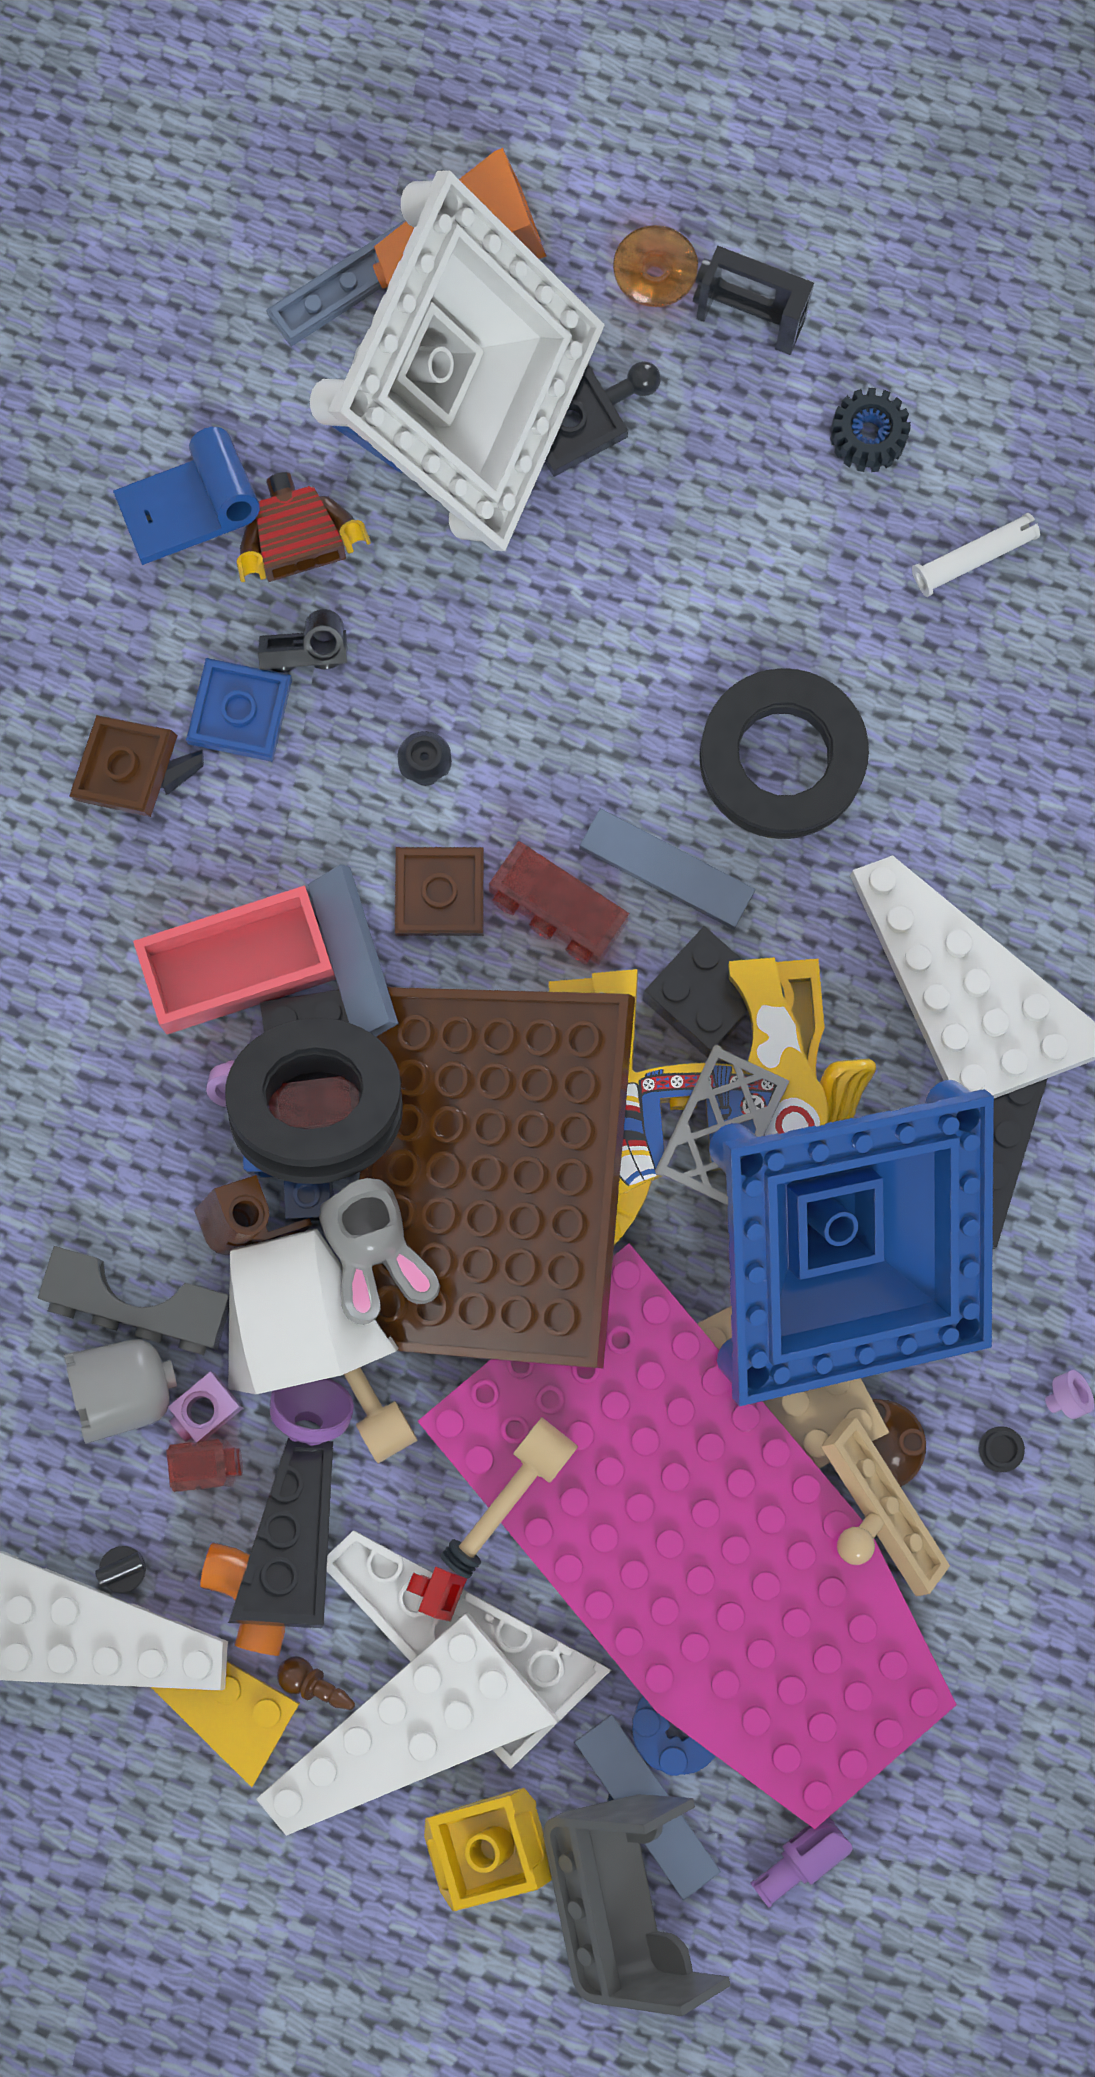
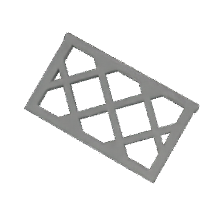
M714 1045L655 1173L659 1176L669 1177L728 1205L727 1193L725 1194L712 1188L706 1174L707 1171L716 1169L719 1166L715 1162L703 1166L694 1140L712 1134L727 1124H740L753 1119L756 1127L755 1135L757 1137L764 1136L789 1080L723 1050L719 1045ZM718 1058L733 1065L738 1080L712 1089L709 1077ZM742 1070L753 1075L745 1078ZM763 1079L776 1085L777 1087L768 1106L756 1110L747 1084ZM741 1087L750 1113L724 1122L715 1096ZM709 1098L718 1124L692 1133L688 1124L697 1103ZM688 1142L697 1168L680 1173L667 1167L676 1147ZM700 1174L702 1183L691 1177Z

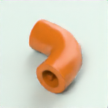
M213 1542L206 1555L200 1587L224 1593L235 1600L250 1554L234 1547ZM240 1624L235 1646L257 1653L279 1656L285 1635V1626Z

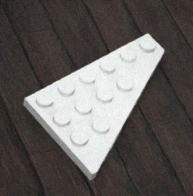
M890 856L852 871L850 875L851 880L943 1080H955L971 1092L985 1089L994 1098L1095 1060V1021L898 859Z

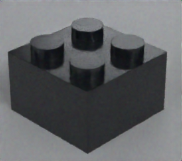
M703 926L644 990L642 1000L708 1058L714 1045L720 1046L749 1014L742 996L729 980V961L743 959L709 929Z

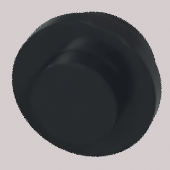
M999 1426L989 1429L982 1435L978 1445V1453L982 1463L990 1470L1009 1472L1017 1468L1022 1462L1025 1446L1021 1436L1016 1431L1008 1427Z

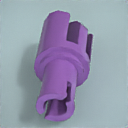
M828 1817L816 1829L808 1825L782 1846L784 1851L781 1853L784 1857L750 1883L768 1908H770L775 1901L801 1880L804 1884L807 1882L810 1885L815 1883L853 1850L852 1845L835 1825L834 1821Z

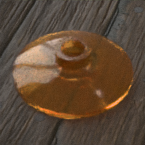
M651 225L634 230L621 241L614 255L613 272L617 285L632 301L648 307H663L681 300L692 289L698 273V259L694 247L683 234L666 226ZM652 267H658L662 270L663 274L659 277H653L648 275L647 271Z

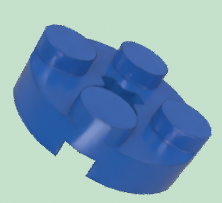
M642 1695L632 1718V1736L639 1754L650 1766L670 1776L695 1773L706 1767L716 1757L690 1736L683 1740L677 1735L669 1739L665 1733L670 1727L668 1720L657 1713Z

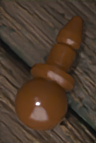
M297 1656L290 1657L279 1666L277 1680L280 1687L287 1693L301 1694V1697L307 1701L315 1696L326 1703L329 1702L335 1708L352 1710L355 1707L354 1701L344 1690L336 1689L334 1685L323 1680V1671L318 1668L313 1669L306 1659Z

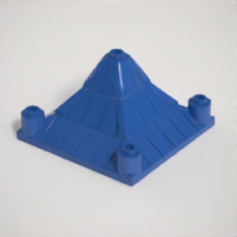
M944 1080L937 1083L930 1090L924 1104L904 1107L895 1111L889 1110L865 1115L860 1118H850L826 1123L821 1126H811L782 1134L776 1133L757 1137L746 1126L739 1123L727 1124L714 1133L709 1146L710 1156L726 1173L729 1269L731 1273L730 1299L732 1306V1338L728 1339L721 1346L717 1355V1364L721 1372L732 1383V1399L739 1407L992 1347L994 1096L985 1089L971 1092L955 1080Z

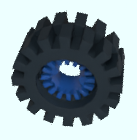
M868 388L867 394L863 395L862 390L859 389L854 391L852 398L847 395L842 400L841 407H837L831 425L830 441L831 445L836 446L834 451L838 458L843 456L845 458L843 464L849 468L854 463L858 465L857 471L864 472L865 467H871V473L878 472L882 465L888 468L893 464L894 459L898 460L902 455L909 437L911 422H907L909 417L907 408L900 410L902 401L898 397L893 401L889 400L891 392L883 390L882 396L875 395L876 388ZM872 423L879 428L874 440H867L866 437L863 438V435L860 434L863 424Z

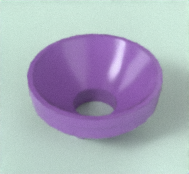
M329 1378L274 1390L271 1394V1419L275 1426L294 1442L299 1441L314 1446L331 1441L346 1431L353 1415L354 1404L352 1397L344 1387ZM308 1420L316 1423L320 1428H303L296 1425V1423Z

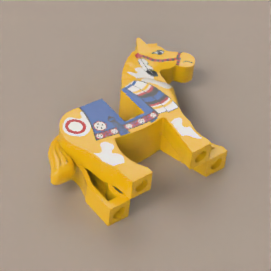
M775 957L729 961V980L742 996L751 1019L752 1045L748 1062L789 1080L764 1136L776 1133L782 1134L811 1126H821L826 1123L850 1118L854 1119L861 1096L876 1072V1063L869 1058L836 1061L826 1068L821 1081L817 1080V1053L825 1029L819 958L776 962ZM637 969L592 973V978L549 981V992L630 994L635 997L614 1246L621 1240L635 1221L647 1199L652 1181L662 1177L655 1173L665 1151L661 1103H670V1110H684L706 1064H678L640 1072L633 1071L638 986ZM715 1064L709 1077L712 1089L738 1080L733 1065ZM742 1070L745 1078L753 1075ZM763 1079L747 1084L756 1110L768 1106L777 1087L776 1085ZM741 1087L715 1096L724 1122L750 1113ZM709 1098L705 1099L707 1127H711L718 1123ZM753 1119L740 1123L755 1134L756 1127ZM714 1133L708 1135L709 1146ZM718 1167V1168L713 1169V1170H711V1171H719V1170H722V1169H721L720 1167Z

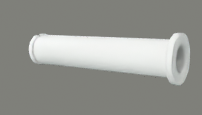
M1026 513L1022 517L923 566L920 564L912 566L913 577L923 595L928 597L933 594V589L1031 540L1038 539L1040 537L1038 524L1029 527V523L1035 520L1030 513Z

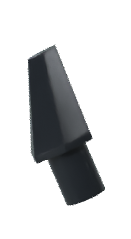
M203 749L169 761L161 785L166 795H169L204 766Z

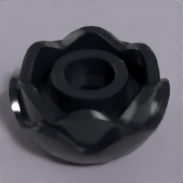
M429 731L416 732L408 736L400 745L397 754L401 774L406 779L423 786L432 785L438 779L447 775L452 765L451 749L448 743L441 736ZM427 754L429 757L427 760H421L420 756Z

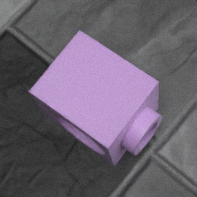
M210 1371L168 1406L174 1415L169 1422L185 1442L193 1438L196 1443L202 1444L244 1408L216 1373ZM200 1398H208L214 1405L213 1417L204 1424L195 1422L191 1414L193 1404Z

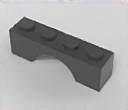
M53 1246L38 1295V1299L50 1303L48 1312L74 1319L76 1310L93 1315L91 1324L115 1331L118 1330L119 1323L137 1327L134 1336L161 1343L163 1335L180 1339L179 1349L200 1355H205L207 1347L218 1350L229 1314L228 1294L189 1283H184L171 1298L155 1306L136 1307L125 1304L113 1293L107 1282L104 1261L57 1246Z

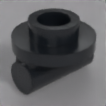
M118 1546L110 1549L103 1556L99 1569L95 1571V1574L102 1588L106 1586L111 1591L125 1593L136 1589L142 1583L146 1573V1564L143 1556L136 1549L129 1546Z

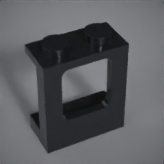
M717 245L712 259H703L695 283L698 284L693 297V302L698 304L696 319L705 321L713 300L780 325L775 350L791 355L807 317L814 282ZM722 269L776 289L775 299L765 297L725 281L721 277Z

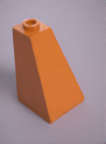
M498 149L459 180L538 259L547 257L520 182L504 149ZM406 221L374 246L379 262L373 264V268L382 289L388 287L413 232L414 227L410 226Z

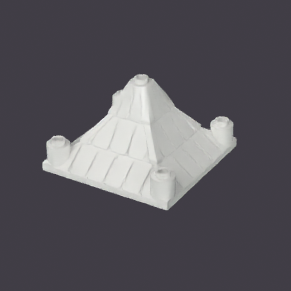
M437 171L433 181H413L403 190L401 197L403 218L410 226L414 227L404 249L403 257L398 262L388 284L387 292L383 295L373 317L371 327L367 330L362 343L356 349L353 364L346 379H322L317 382L311 392L310 409L317 422L323 425L350 427L364 440H367L385 458L392 461L410 479L417 482L435 500H438L450 511L449 525L455 537L461 540L481 541L492 550L505 551L605 324L451 171Z

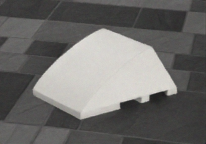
M318 1229L234 1248L230 1251L228 1389L260 1394L341 1376L394 1353L399 1349L391 1336L389 1338L386 1337L375 1320L369 1324L361 1325L355 1324L346 1317L341 1306L343 1266Z

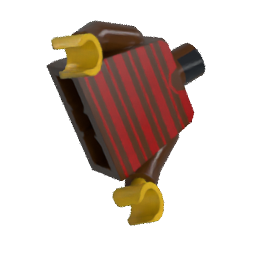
M280 472L266 480L271 498L258 501L260 511L258 516L250 524L246 525L240 545V555L236 562L241 582H246L245 577L250 573H258L260 580H264L267 577L268 582L344 560L346 559L344 545L347 553L350 554L354 552L353 543L365 541L369 545L371 541L364 523L360 520H355L348 511L329 496H319L313 486L296 490L291 474Z

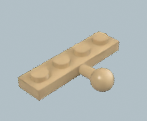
M857 1417L842 1420L821 1448L866 1518L859 1527L848 1528L840 1534L837 1541V1550L840 1557L852 1565L866 1563L874 1553L875 1543L873 1539L877 1535L914 1595L930 1594L950 1567L948 1561Z

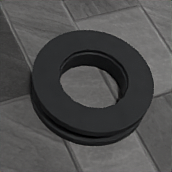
M777 668L757 672L730 687L711 710L705 724L700 745L702 779L710 798L717 808L730 821L744 830L759 836L775 839H792L811 835L836 821L848 809L857 795L866 774L869 758L867 731L859 711L849 697L840 688L821 676L790 668ZM772 714H791L807 720L820 732L827 747V768L824 776L812 788L796 795H776L760 789L747 777L740 762L739 744L743 734L757 720Z
M324 1018L302 1019L276 1026L264 1032L240 1052L230 1068L225 1086V1100L230 1129L238 1149L250 1163L261 1171L275 1178L294 1183L321 1184L334 1182L363 1171L375 1163L389 1149L395 1140L402 1121L403 1103L400 1075L392 1054L370 1032L340 1020ZM313 1072L337 1074L352 1082L361 1093L359 1103L346 1118L328 1127L304 1129L289 1126L275 1118L268 1109L271 1096L284 1082L300 1074Z

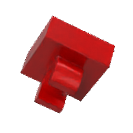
M435 1567L431 1578L413 1573L406 1590L423 1597L419 1612L436 1619L451 1622L467 1578L455 1572Z

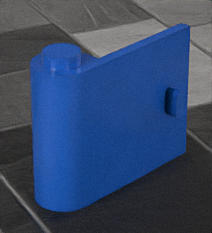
M212 426L198 431L192 437L189 444L192 461L113 490L142 565L250 524L258 516L260 511L258 499L231 437L226 430ZM146 516H151L152 520H147Z

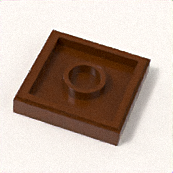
M96 715L69 796L79 802L151 817L178 735L169 729Z
M396 847L395 936H484V847Z

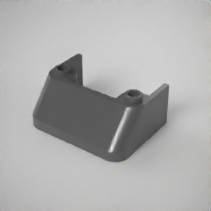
M637 1794L565 1811L546 1822L543 1837L571 1977L577 1992L586 2001L594 2004L683 2016L731 1986L729 1976L693 1972L689 1951L685 1943L672 1933L658 1931L640 1843L647 1844L657 1839L661 1835L665 1823L695 1808L693 1798Z

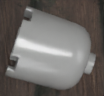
M140 1339L128 1340L64 1354L76 1411L79 1412L82 1425L81 1431L85 1444L151 1425L159 1421L166 1414L170 1404L169 1389L177 1387L171 1360L162 1362L157 1349L149 1342Z

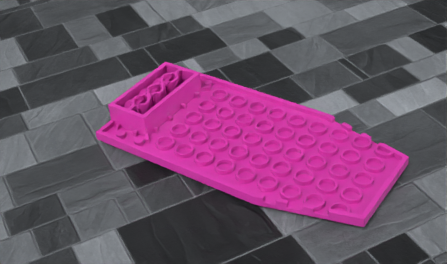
M628 1243L613 1256L603 1369L490 1359L417 1422L488 1508L522 1466L520 1459L513 1455V1453L541 1417L578 1445V1448L550 1483L542 1477L537 1476L501 1524L657 1713L809 1826L816 1829L957 1704L875 1539H873L875 1543L874 1553L866 1563L852 1565L840 1557L837 1550V1541L840 1534L848 1528L859 1527L863 1520L763 1401L739 1407L732 1399V1383L718 1368L717 1355L719 1349L630 1243Z

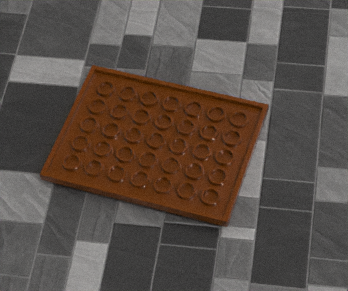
M387 987L398 1024L379 1034L376 1038L390 1051L399 1070L403 1103L402 1121L395 1140L389 1149L375 1163L360 1172L359 1180L365 1178L379 1179L393 1190L401 1212L406 1245L434 1271L440 1284L438 1296L431 1302L425 1304L413 1303L403 1295L383 1263L372 1266L381 1309L375 1321L387 1338L391 1336L399 1348L397 1351L603 1369L635 997L630 994Z

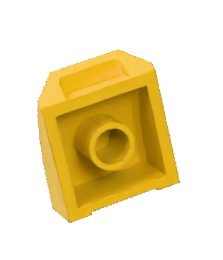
M525 1788L499 1794L425 1818V1842L440 1893L452 1911L535 1891L552 1880L543 1829L536 1809V1801Z

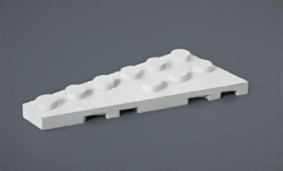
M352 1531L327 1555V1572L410 1662L468 1612L558 1717L559 1721L611 1671L610 1668L464 1589L451 1622L436 1619L419 1612L423 1597L406 1589L413 1573L431 1578L433 1573L356 1531ZM556 1724L493 1749V1751L511 1769Z
M0 1551V1680L202 1690L225 1689L228 1641L179 1621L170 1620L150 1612L149 1609L134 1603L130 1604L110 1596L109 1593L18 1559L19 1557L7 1552Z
M466 1612L256 1800L287 1836L558 1723L559 1719L471 1615Z

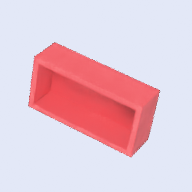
M305 885L133 941L159 1025L166 1034L259 1005L264 1001L275 1000L336 980Z

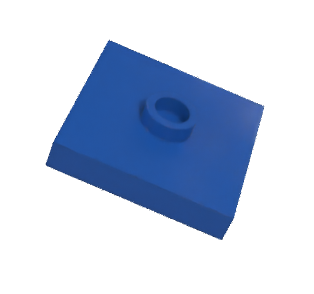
M206 658L186 738L187 744L273 762L292 683L291 675Z

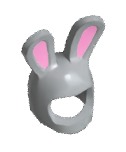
M371 1178L356 1180L320 1206L319 1219L323 1231L343 1266L341 1306L344 1314L350 1321L355 1324L366 1325L374 1321L380 1312V1300L372 1271V1266L383 1263L386 1266L393 1280L409 1301L416 1304H425L433 1301L438 1296L440 1284L437 1276L406 1245L398 1202L393 1190L385 1182Z

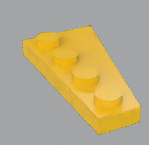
M227 1661L226 1685L224 1690L151 1687L251 1787L257 1781L300 1704L298 1701Z

